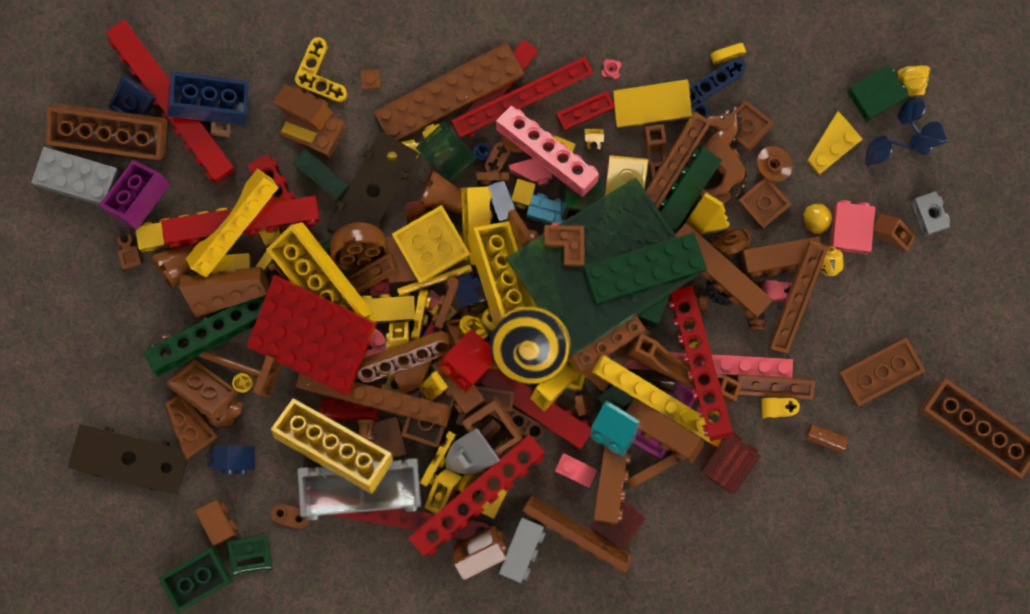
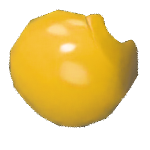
M823 204L808 206L803 213L805 228L813 234L826 232L832 222L829 208Z

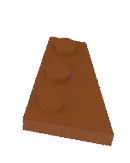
M177 395L165 404L166 412L185 461H188L218 438L192 405L180 395Z

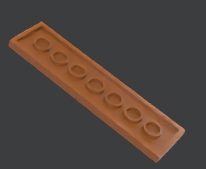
M506 42L374 111L385 134L397 141H401L523 77L524 72Z

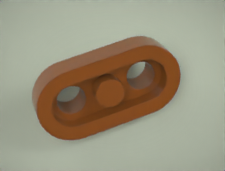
M277 504L271 511L272 519L275 522L297 529L305 528L310 520H306V517H303L301 523L297 522V516L301 515L300 508L290 505ZM279 510L284 511L283 517L278 516Z

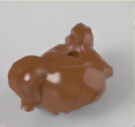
M232 399L211 418L207 416L209 423L218 428L232 426L236 417L241 413L243 402H236Z

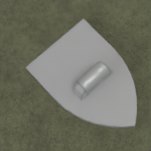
M475 429L456 440L450 447L446 457V469L460 474H474L500 460L480 431Z

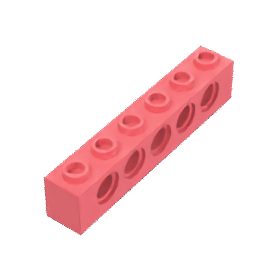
M511 105L496 120L497 131L581 197H584L597 184L599 173L595 167L587 165L578 154H573L569 151L564 143H559L550 132L542 130L536 121L528 119L520 109H515ZM517 126H522L523 128H522V129H517V128H515V127H517ZM536 137V138H538V139H537V140H531L530 138ZM549 148L552 149V151L547 152L544 149ZM559 160H566L567 162L560 163ZM579 171V172H581V174L577 175V174H574L573 172Z

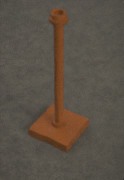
M164 334L161 338V342L165 341V338H167L171 334ZM182 343L180 348H185L188 344ZM208 351L199 355V357L257 377L253 393L270 399L282 368V364L276 362V359L270 356H266L260 371Z

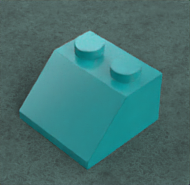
M606 400L592 425L590 436L595 442L602 443L611 452L623 457L636 439L640 421Z

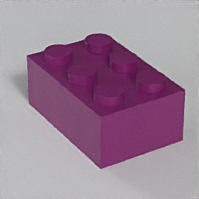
M132 160L99 206L110 217L137 230L170 183L159 172Z

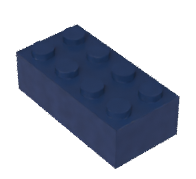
M171 71L168 85L167 116L244 126L248 116L249 81Z

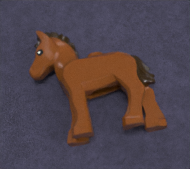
M736 107L731 111L726 110L725 114L708 116L706 118L711 121L708 128L714 129L717 132L706 142L703 148L722 159L715 171L723 179L718 186L711 189H703L699 196L702 198L705 193H708L713 197H717L716 199L723 204L731 199V195L734 198L740 196V192L744 191L748 181L744 166L739 160V153L736 149H731L729 146L735 141L742 130V119Z

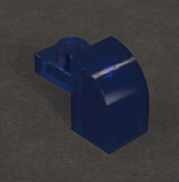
M470 272L463 274L458 279L459 284L456 290L460 307L479 302L475 287L482 285L478 273H475L474 278H472Z

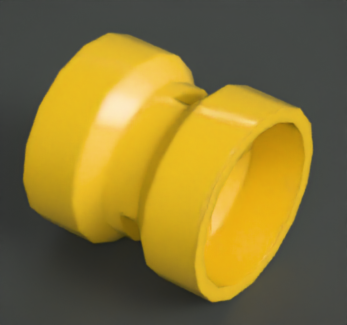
M243 372L239 373L233 379L234 389L241 393L247 392L254 385V377Z

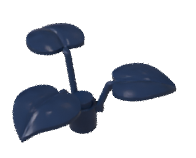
M920 96L907 101L898 113V120L902 124L910 122L916 132V135L911 138V145L892 139L888 141L886 136H880L873 140L867 148L865 155L867 167L886 160L893 150L891 144L908 148L911 151L916 150L921 155H926L933 147L948 142L944 128L939 122L933 121L926 124L921 129V133L914 124V120L923 117L926 109L925 102Z

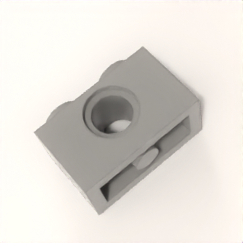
M937 191L917 197L911 201L924 237L950 227V218L944 212L943 200ZM928 210L934 211L935 218L929 215Z

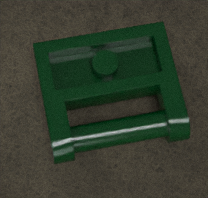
M268 535L228 541L233 577L239 576L241 573L265 569L266 571L273 570ZM259 556L264 557V562L238 566L237 560Z

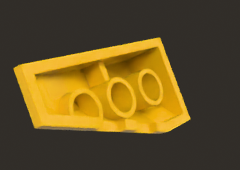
M708 193L704 194L685 222L701 236L724 231L730 225L726 221L728 217L724 215L725 208L723 203Z

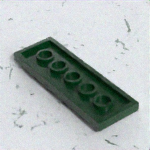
M694 232L583 266L595 304L707 269Z

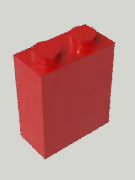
M470 329L437 366L460 389L467 392L494 361L491 356L490 345L473 329Z

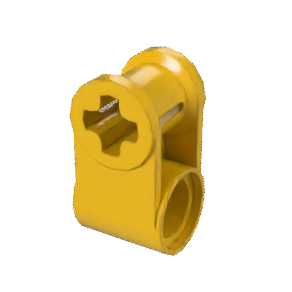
M794 398L761 399L762 418L793 416L798 413L800 408L798 401ZM789 402L791 406H794V409L791 410V412H789V409L785 408V406L788 405Z

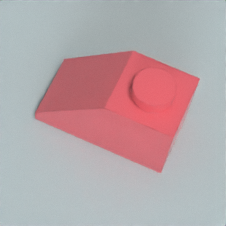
M533 158L509 165L510 173L527 182L538 184V186L547 185L549 180H552L551 172Z
M563 453L554 472L590 488L597 470Z

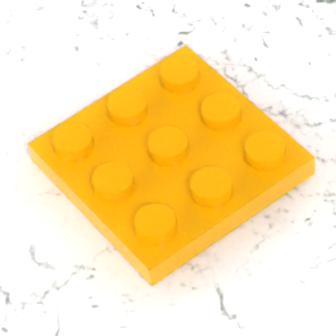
M442 205L392 233L420 284L471 256Z

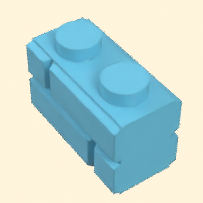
M542 193L532 195L526 219L545 225L564 223L565 220H561L560 199L550 200L547 195Z

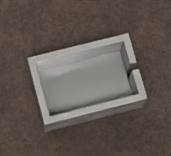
M521 518L499 574L519 583L523 579L527 580L531 570L528 568L530 560L534 562L538 550L535 549L537 543H542L546 534L543 531V526Z

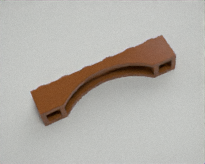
M642 333L631 340L626 354L627 357L691 389L695 388L694 380H689L687 370L690 369V365L675 357L662 347L658 341ZM717 374L725 405L735 402L742 384L725 375ZM702 378L699 383L707 385L710 380Z

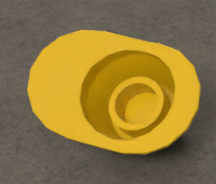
M909 66L898 71V80L907 88L908 96L925 94L927 81H929L930 67Z

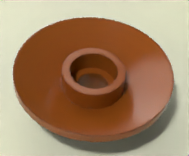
M766 147L757 156V168L760 174L769 181H784L792 173L793 163L791 157L780 147Z

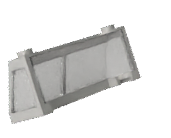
M417 458L393 461V464L372 494L325 467L298 469L301 517H306V520H317L319 515L405 508V512L417 511V507H421L420 468Z

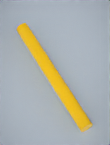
M471 264L436 275L422 284L418 281L397 290L401 296L448 280L450 277H457L472 272L473 270Z

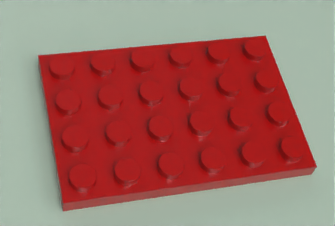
M274 275L246 347L264 356L273 357L276 359V362L347 396L351 391L377 323L289 280Z

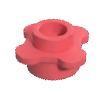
M604 60L602 76H609L613 79L619 78L620 74L618 72L619 68H621V63L615 60Z

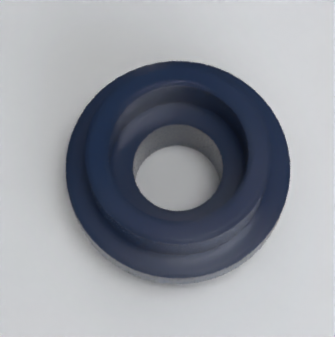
M479 143L472 149L473 156L482 162L487 161L491 153L489 146L484 143Z

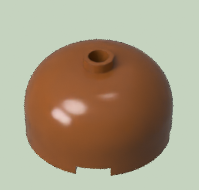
M354 222L342 226L334 233L330 241L331 259L340 270L347 272H357L389 253L384 233L375 225L366 222ZM354 254H356L357 263L354 262Z

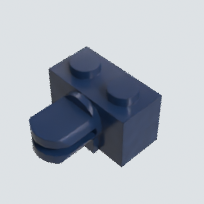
M213 446V455H207V459H213V462L207 463V467H213V470H221V474H233V470H235V474H247V470H255V446Z

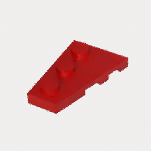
M380 383L373 384V387L381 388ZM332 397L321 400L320 414L333 421L378 420V409Z

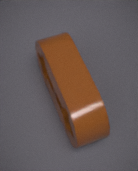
M498 142L485 163L486 172H492L488 165H493L495 160L498 161V170L494 169L493 172L500 173L511 152L505 147L507 153H502L500 158L497 157L499 154L497 148H502L504 146L503 142Z

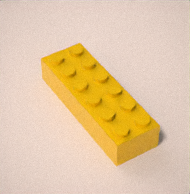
M510 222L474 227L468 234L467 239L494 325L512 310L522 307L537 308Z
M303 222L292 224L266 249L291 282L366 318L374 314Z
M294 398L271 428V432L276 440L371 494L393 464L390 452Z

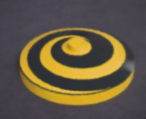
M522 307L508 312L497 322L490 339V351L494 363L504 375L520 383L539 384L553 379L563 370L570 354V338L564 324L552 313L536 307Z

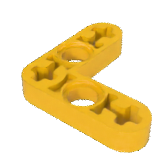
M316 37L311 40L295 76V82L303 90L341 103L347 98L345 87L316 75L327 51L326 41L321 37ZM319 42H321V45H322L323 48H322V49H321V48L318 49L317 55L320 56V57L318 58L316 55H314V53H315V51H316V48H315L314 45H315V44L318 45ZM309 59H314L317 63L315 67L309 68L306 66V62ZM304 76H307V80L313 82L312 88H310L311 84L308 82L301 84L300 77L304 78ZM321 82L327 86L322 92L316 89L317 84ZM330 85L333 86V91L338 92L340 89L343 96H339L338 98H336V95L333 92H330V95H327L330 91Z

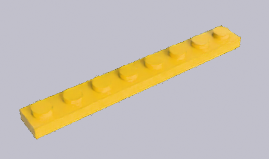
M601 355L592 373L701 437L708 443L716 447L719 446L722 439L710 442L709 436H704L702 425H705L704 417H699L698 412L608 357Z

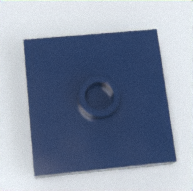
M124 75L108 107L118 112L147 115L156 96L129 76Z

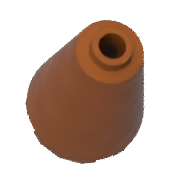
M432 170L424 184L422 195L419 196L417 205L430 209H435L442 205L446 212L462 215L461 190L439 173Z
M188 243L182 245V247L173 248L152 256L151 259L159 274L161 273L165 278L164 281L171 289L180 284L182 275L190 274L193 271L186 261V257L196 245Z

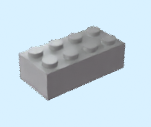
M43 147L31 183L42 189L99 205L119 179L122 172L115 167Z

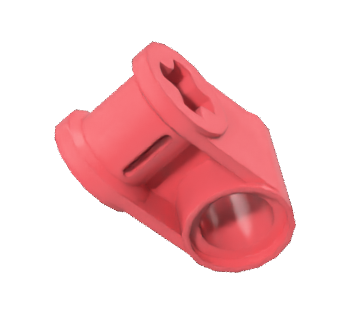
M774 280L761 281V289L773 299L772 302L786 301L787 293L784 291L787 288H791L792 283Z

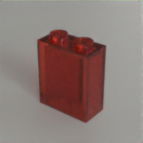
M733 433L732 437L722 439L700 471L730 494L736 493L761 457L757 454L758 450L750 444L748 446L741 442L742 438Z

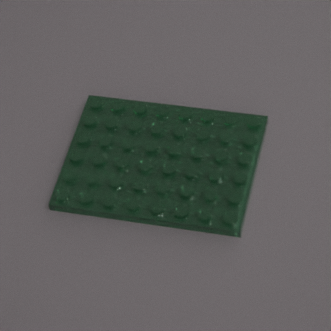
M636 177L558 225L584 226V266L677 238ZM544 234L506 257V260L538 308L552 313L564 324L570 338L569 355L571 357L701 274L699 272L595 304L583 267L563 266V247L544 246Z

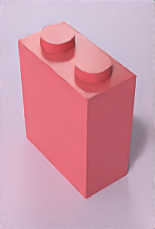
M848 200L837 202L833 207L830 246L844 252L870 253L872 249L875 207L864 202L858 204H851V201Z

